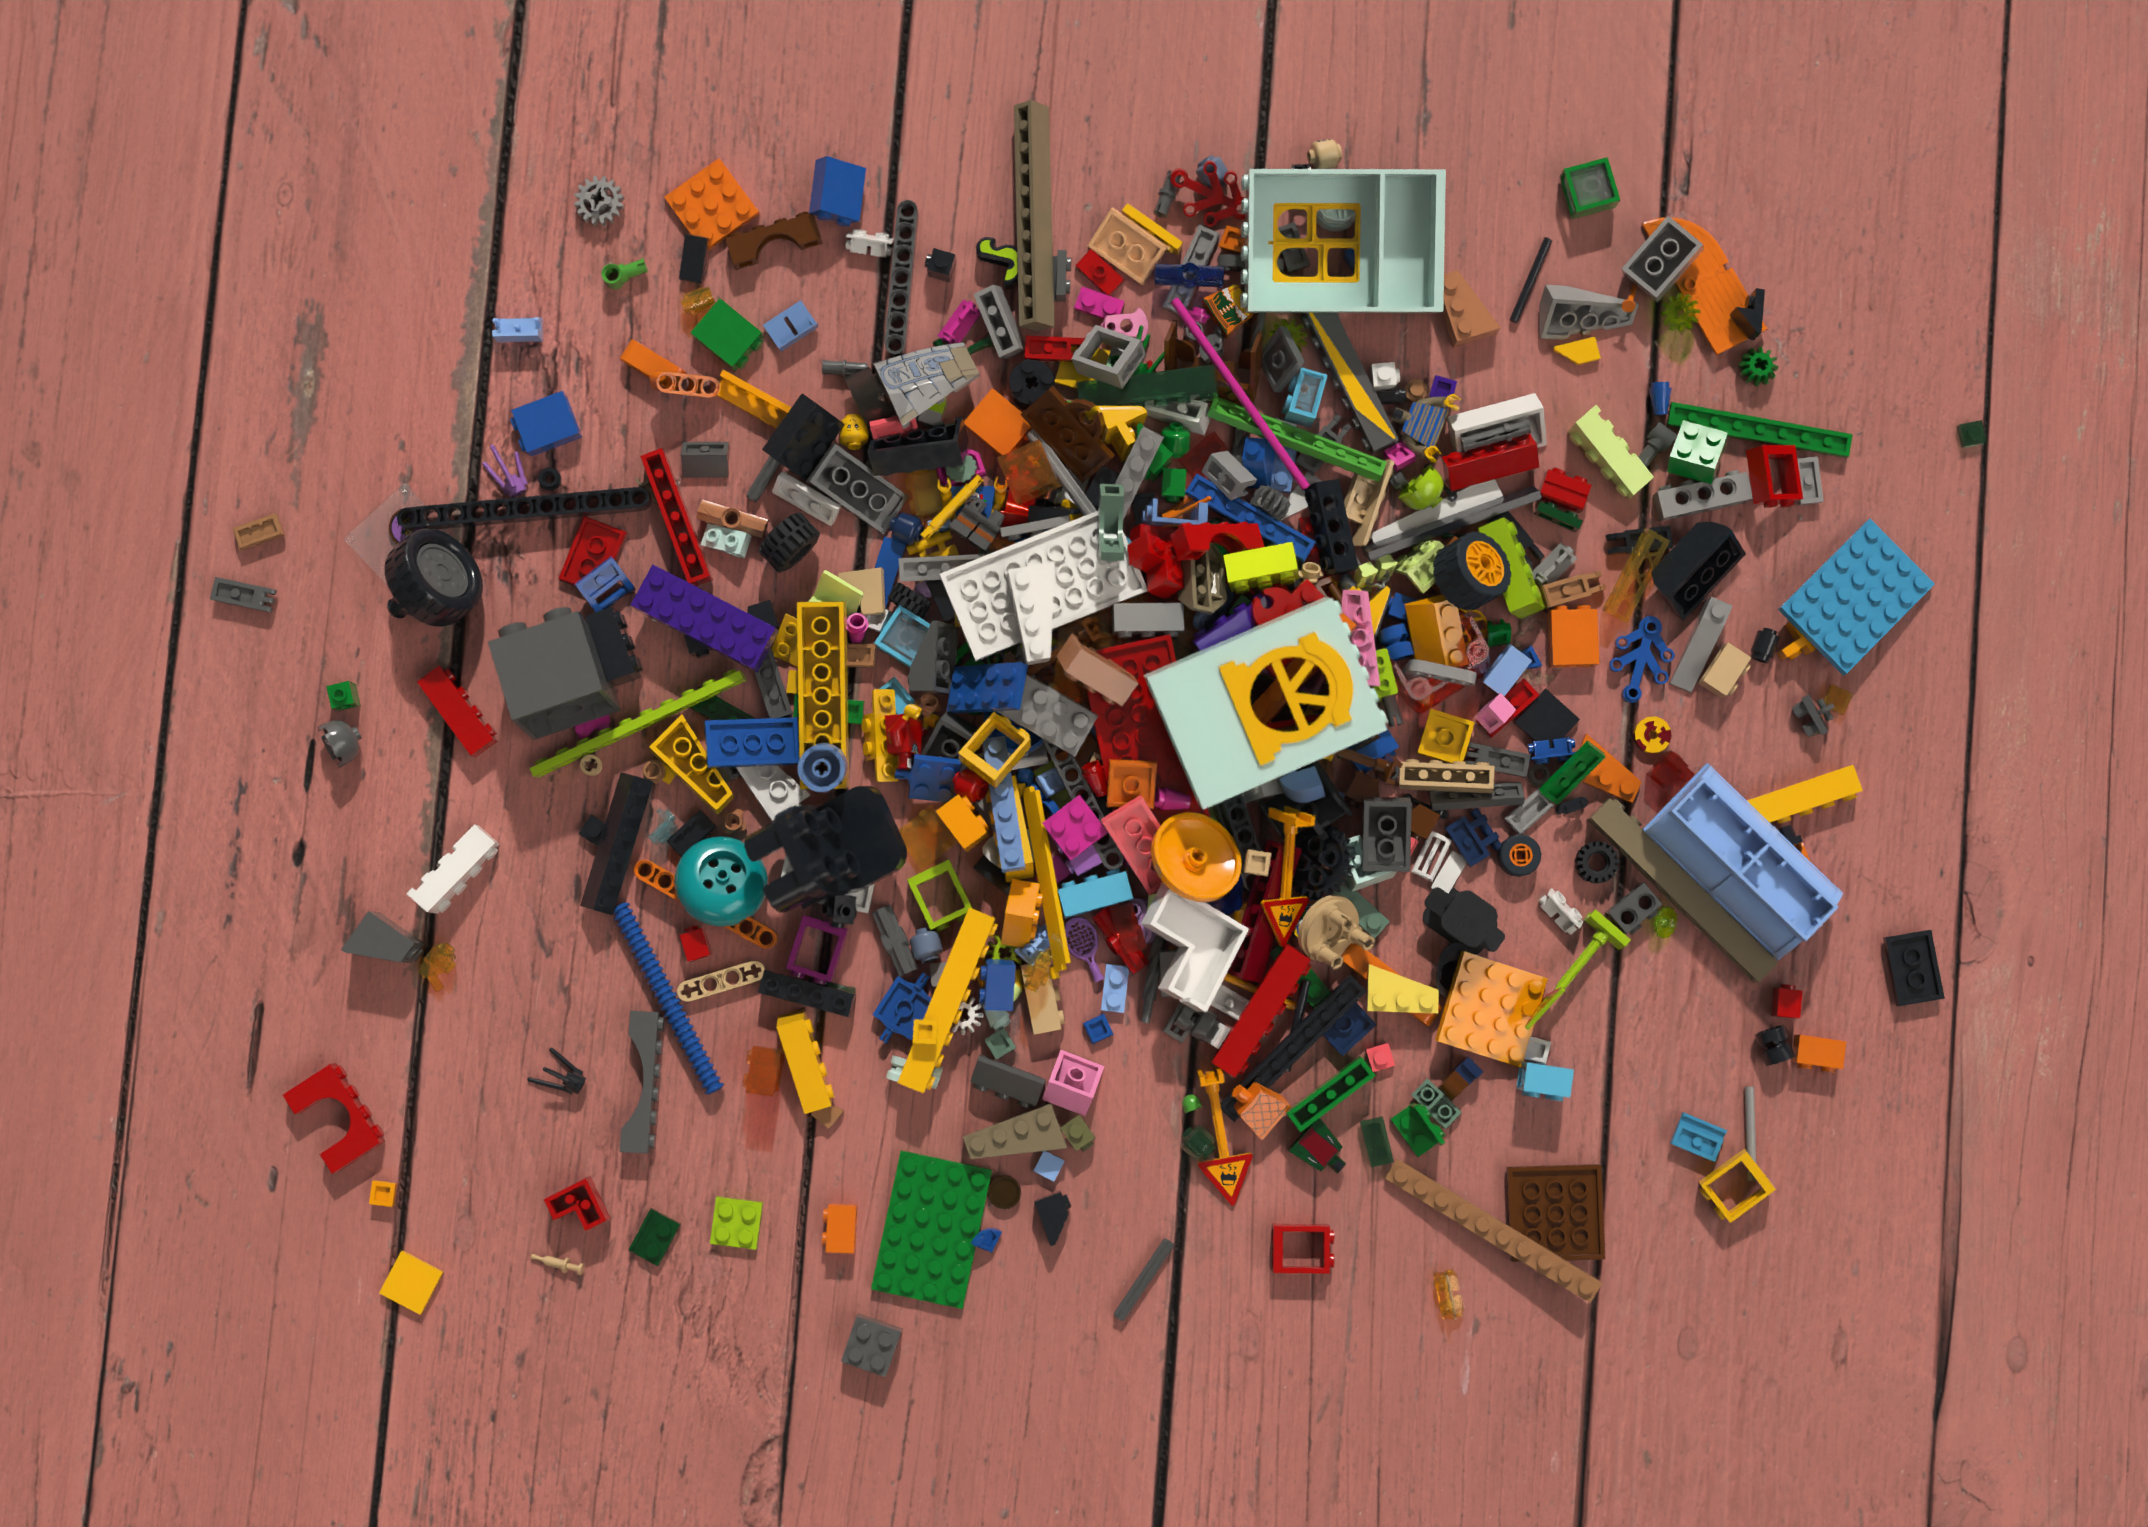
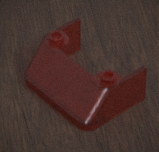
M1458 610L1460 620L1471 641L1465 649L1469 664L1456 668L1477 673V680L1490 669L1489 647L1473 617L1462 610ZM1390 659L1396 685L1409 708L1417 713L1428 711L1466 687V685L1433 678L1428 681L1422 676H1415L1407 681L1398 664Z

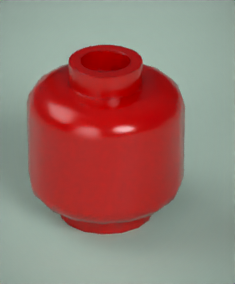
M969 768L956 773L953 778L954 792L956 795L959 794L961 798L966 796L970 802L982 800L987 794L989 787L987 781Z

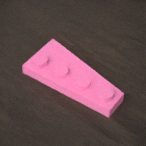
M1343 590L1341 610L1358 626L1349 636V640L1359 650L1361 657L1358 658V661L1362 667L1365 666L1370 677L1367 680L1368 685L1380 686L1368 592Z

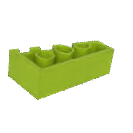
M1503 517L1478 528L1480 533H1484L1488 537L1490 536L1501 546L1510 563L1511 582L1506 592L1503 593L1509 612L1522 619L1546 609L1540 590L1534 581L1532 569L1524 557L1526 555L1522 544L1518 543L1515 536L1518 532L1514 523L1509 522Z

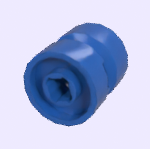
M1405 623L1379 630L1377 634L1379 642L1388 650L1391 662L1414 655L1411 642L1406 640L1409 635Z

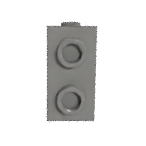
M1560 543L1532 571L1534 581L1540 586L1555 582L1577 559L1573 555L1574 550L1570 546L1565 547Z

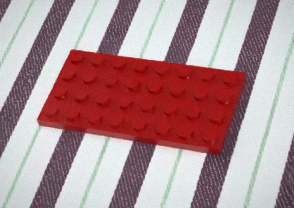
M1171 635L1096 650L1095 653L1107 660L1110 659L1125 669L1138 682V685L1123 706L1116 702L1114 705L1110 704L1102 698L1103 694L1098 691L1092 693L1086 689L1090 710L1099 715L1094 723V729L1102 765L1104 766L1107 787L1109 759L1156 761L1155 793L1158 788L1167 787L1191 797L1188 809L1160 810V807H1155L1154 804V809H1151L1160 825L1170 817L1180 813H1198L1210 817L1208 808L1202 809L1197 803L1143 676L1176 662ZM1112 807V811H1115L1120 807Z

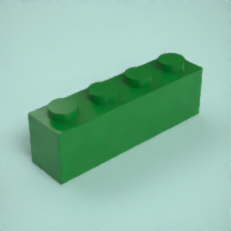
M1359 1056L1294 1104L1287 1111L1286 1115L1297 1130L1302 1132L1376 1075L1365 1060Z

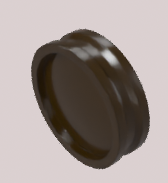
M1000 1176L991 1182L988 1196L995 1207L1009 1209L1018 1203L1021 1196V1188L1014 1178Z

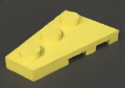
M1368 964L1367 1011L1438 1013V989Z

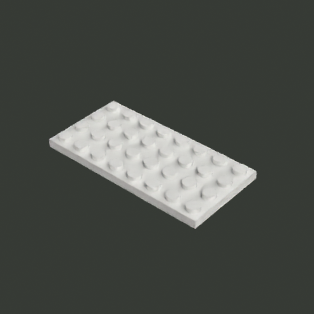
M1098 511L941 573L939 576L974 660H980L1021 643L1007 577L1009 569L1055 561L1052 630L1111 607L1114 603H1121L1148 592L1140 570L1129 565L1128 541L1124 532V561L1108 562L1100 560V556H1098Z

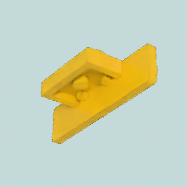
M874 689L872 690L873 713L863 715L864 719L862 720V731L864 732L865 740L863 743V754L865 755V761H875L876 782H897L899 780L895 779L897 757L889 754L887 751L885 715L896 714L895 690Z

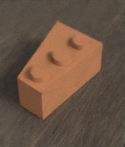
M1456 270L1444 274L1442 314L1453 348L1496 335L1501 327L1460 272Z
M1071 634L1056 656L1065 671L1064 675L1074 682L1077 679L1084 683L1083 686L1092 693L1098 691L1103 694L1102 698L1110 704L1114 705L1116 702L1123 706L1138 685L1135 677L1110 659L1107 660L1095 653L1096 649L1093 647L1087 648L1080 644L1078 637Z

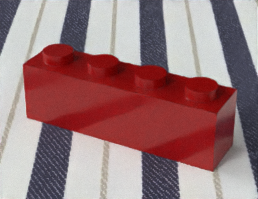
M1524 434L1512 438V441L1509 442L1504 440L1466 452H1452L1442 457L1445 481L1451 491L1540 467L1537 443L1531 434Z
M439 665L418 680L417 683L470 756L476 758L498 742L494 737L497 733L489 723L485 724L483 722L481 710L476 705L472 706L467 700L470 697L467 691L462 686L458 687L454 680L457 678L449 668L445 669Z

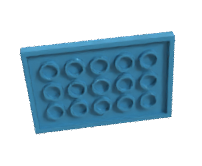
M1868 519L1778 610L1844 676L1935 583L1871 519Z

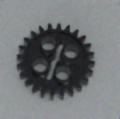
M1329 825L1324 828L1329 836L1325 840L1311 827L1306 828L1307 833H1299L1300 839L1295 838V847L1302 849L1292 885L1296 886V892H1300L1302 896H1307L1314 900L1333 895V891L1340 893V885L1347 886L1344 879L1346 877L1352 878L1348 870L1355 868V866L1350 864V861L1356 858L1349 854L1354 850V847L1347 846L1351 840L1344 837V832L1338 831V828ZM1307 850L1310 852L1311 855H1313V856H1315V857H1318V860H1317L1316 858L1310 856V855L1307 853ZM1322 864L1330 868L1333 871V874L1327 868L1322 867Z

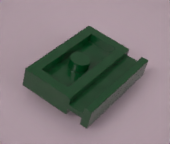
M650 1208L628 1251L659 1266L681 1223Z

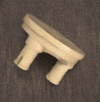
M1329 895L1313 904L1303 917L1298 932V943L1301 951L1310 959L1325 962L1333 969H1338L1342 965L1343 957L1341 955L1350 943H1356L1364 950H1370L1374 944L1369 941L1375 942V939L1363 932V929L1359 926L1358 912L1353 903L1341 895Z

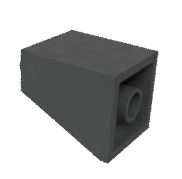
M368 911L341 950L345 953L395 962L412 963L421 957L424 952L422 948L425 944L382 913Z

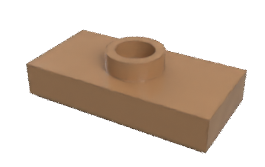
M277 513L232 528L241 551L285 536Z
M847 643V667L875 668V644Z

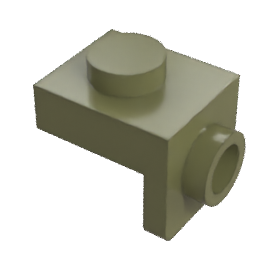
M1080 1114L1060 1127L1076 1151L1081 1149L1084 1152L1094 1145L1092 1140L1096 1137Z

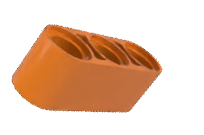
M633 339L630 340L619 358L622 362L650 378L653 372L659 370L686 373L677 365ZM662 376L659 380V385L664 387L667 379L665 376Z
M659 370L653 372L650 376L651 387L664 393L712 398L717 396L720 391L718 380L705 375ZM662 376H665L667 383L661 388L659 380ZM687 378L689 385L683 390L681 383L683 379ZM706 381L710 382V389L708 392H705L703 389V385Z

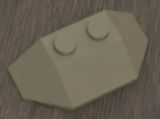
M1210 543L1209 550L1199 559L1181 560L1184 588L1177 591V598L1191 610L1207 614L1214 613L1227 601L1224 558L1216 544Z

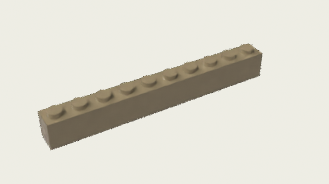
M1029 100L1014 105L1019 326L1038 332L1055 327L1049 107Z
M1609 798L1605 800L1587 820L1753 983H1759L1778 964L1774 957L1640 827L1642 824L1633 815L1629 817L1623 811L1625 807L1617 799L1612 800Z

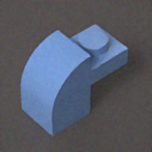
M1315 766L1298 772L1293 770L1279 778L1284 794L1292 801L1306 803L1325 797Z

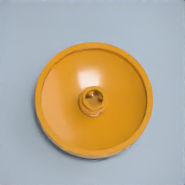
M1180 813L1167 819L1158 828L1153 837L1151 857L1154 868L1164 884L1179 896L1196 902L1215 901L1226 895L1237 883L1241 873L1240 852L1231 834L1214 819L1198 813Z

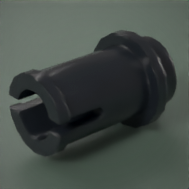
M1398 387V390L1377 391V396L1382 405L1395 403L1402 405V403L1407 402L1406 390Z

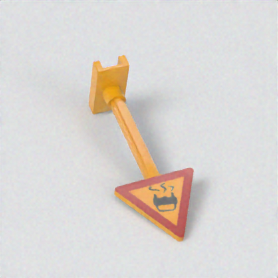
M1284 806V812L1273 807L1269 808L1268 817L1284 823L1283 833H1285L1281 896L1279 899L1261 901L1275 937L1282 947H1285L1310 900L1307 896L1291 898L1295 834L1298 833V827L1315 826V816L1289 806Z
M1215 1065L1216 1072L1209 1071L1203 1075L1201 1068H1198L1196 1070L1201 1087L1205 1086L1206 1093H1209L1219 1158L1200 1161L1197 1165L1225 1199L1234 1206L1253 1154L1250 1152L1233 1156L1229 1155L1218 1095L1220 1091L1219 1083H1225L1221 1068Z

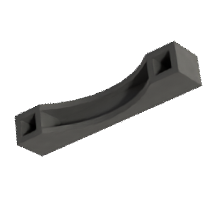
M630 1011L628 1034L635 1043L641 1057L643 1088L637 1108L621 1128L619 1152L648 1154L651 1153V1149L655 1148L656 1135L652 1134L653 1125L657 1124L658 1112L654 1111L655 1102L659 1100L660 1092L659 1088L656 1087V1080L661 1076V1064H658V1055H662L663 1041H660V1031H664L665 1018L661 1017L662 1012Z

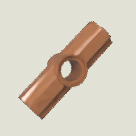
M705 500L701 501L696 519L707 523L746 532L759 539L764 538L769 522L767 519L741 512L736 508H728ZM730 515H737L738 521L735 524H727V518Z

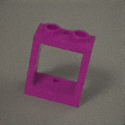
M803 915L786 966L787 969L791 970L790 974L800 978H804V975L812 976V982L826 985V982L832 983L849 929L830 927L831 923L822 922L821 920ZM807 926L839 936L827 975L795 965Z

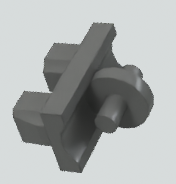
M1809 694L1802 697V701L1798 702L1792 709L1797 718L1810 713L1813 721L1803 726L1807 736L1811 737L1820 733L1821 735L1827 733L1829 730L1821 714L1824 715L1827 721L1833 719L1829 710L1835 707L1834 704L1831 703L1826 706L1823 698L1816 701L1820 710H1817Z

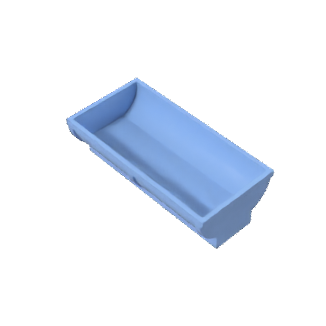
M1708 763L1642 829L1776 960H1780L1800 942L1807 941L1839 908L1837 903L1843 896V892Z

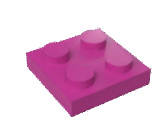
M1080 795L1042 823L1070 861L1108 833Z

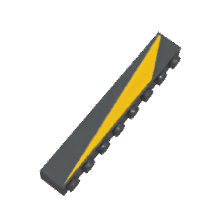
M1302 313L1301 321L1305 329H1310L1313 335L1311 337L1312 344L1315 349L1319 348L1322 354L1321 362L1326 370H1330L1333 376L1331 377V382L1336 390L1339 389L1343 396L1341 397L1345 410L1349 409L1352 414V425L1356 431H1360L1363 437L1361 438V443L1366 451L1369 450L1371 455L1396 444L1399 438L1337 313Z

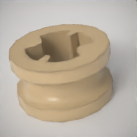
M586 755L580 762L581 770L589 776L598 775L603 767L602 761L595 755ZM595 759L594 763L597 764V768H592L591 772L587 771L589 768L586 767V763Z

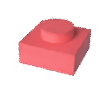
M1388 1043L1365 1049L1373 1072L1395 1066Z

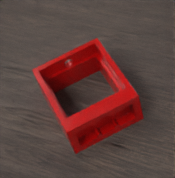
M1761 445L1746 450L1754 505H1764V508H1772L1780 504V508L1794 506V502L1803 499L1795 445ZM1769 459H1778L1783 494L1773 493Z
M1272 1224V1272L1330 1274V1268H1334V1254H1330V1244H1334V1230H1330L1328 1224ZM1283 1232H1323V1266H1283Z

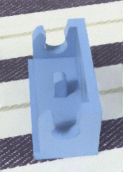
M540 317L493 318L495 330H492V337L497 342L543 341V319Z
M1508 643L1481 680L1498 694L1502 693L1505 696L1532 660Z

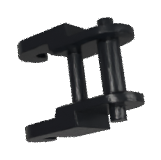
M1579 797L1559 804L1556 807V813L1558 815L1565 813L1566 815L1583 809L1588 805V800L1585 797Z

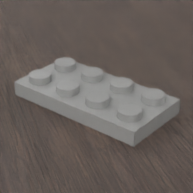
M1026 674L1020 710L997 711L1073 756H1077L1099 716Z

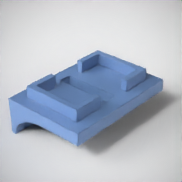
M801 300L763 325L780 352L819 327ZM788 317L798 332L796 336L784 321L785 318Z

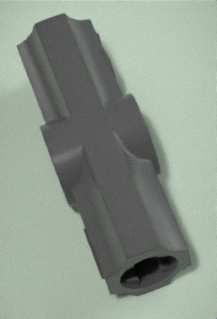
M891 905L872 912L880 930L883 945L888 955H891L899 976L918 969L909 948V941L902 926H899Z

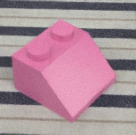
M1061 1050L1042 1100L1086 1116L1104 1066Z

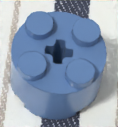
M819 743L810 747L803 753L798 762L800 779L808 788L816 792H826L837 787L844 780L848 768L847 759L843 751L829 743ZM822 762H824L825 766H828L824 773L817 767Z

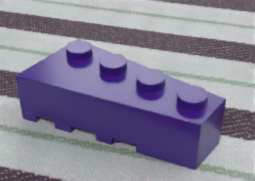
M1260 591L1252 596L1253 599L1258 597L1264 608H1270L1271 600L1269 597L1263 596ZM1252 601L1248 604L1243 602L1232 609L1234 613L1228 617L1225 615L1218 617L1213 621L1214 626L1206 630L1204 627L1193 634L1195 638L1190 641L1196 651L1199 652L1256 627L1250 612Z

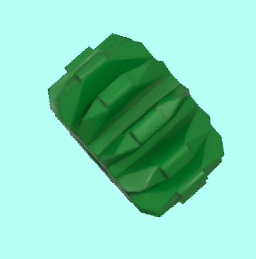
M1759 347L1757 351L1751 348L1748 350V354L1744 353L1741 356L1743 362H1740L1738 367L1744 369L1740 376L1746 375L1748 377L1745 381L1746 383L1753 380L1754 386H1758L1760 382L1763 385H1767L1769 379L1773 380L1776 377L1774 371H1777L1779 366L1773 364L1777 357L1770 358L1771 350L1764 353L1763 347ZM1755 364H1756V365H1761V366H1762V369H1761V368H1757V369H1756V368H1755Z

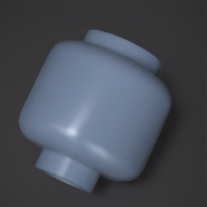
M1210 155L1197 164L1196 174L1203 185L1212 188L1208 175L1203 171V165L1207 161L1216 163V173L1221 187L1226 185L1224 174L1228 169L1220 157ZM1213 165L1206 166V171L1212 172L1214 170Z
M928 927L916 930V935L910 939L914 958L921 960V963H929L939 959V955L943 952V947L938 932L929 931Z

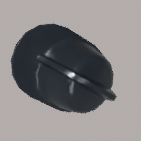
M1452 943L1445 947L1440 954L1438 962L1431 970V981L1445 998L1448 997L1461 951L1468 952L1466 947L1459 943Z

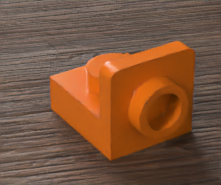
M1226 226L1218 247L1221 250L1241 255V247L1245 246V238H1241V229Z

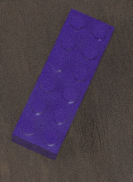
M653 564L631 603V606L640 613L755 672H758L779 633L776 627Z

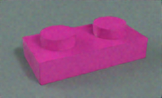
M1081 287L1074 310L1104 320L1105 316L1120 315L1125 301Z

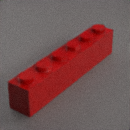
M660 448L641 455V460L687 582L697 587L712 581L713 577L665 451Z
M1286 943L1212 1058L1214 1065L1235 1078L1238 1073L1242 1075L1249 1065L1246 1060L1250 1054L1255 1055L1262 1044L1259 1042L1262 1035L1265 1034L1267 1036L1274 1026V1023L1271 1021L1276 1014L1280 1016L1287 1005L1284 1003L1287 996L1294 995L1299 987V984L1296 982L1301 975L1305 977L1312 967L1309 963L1311 961L1309 957Z

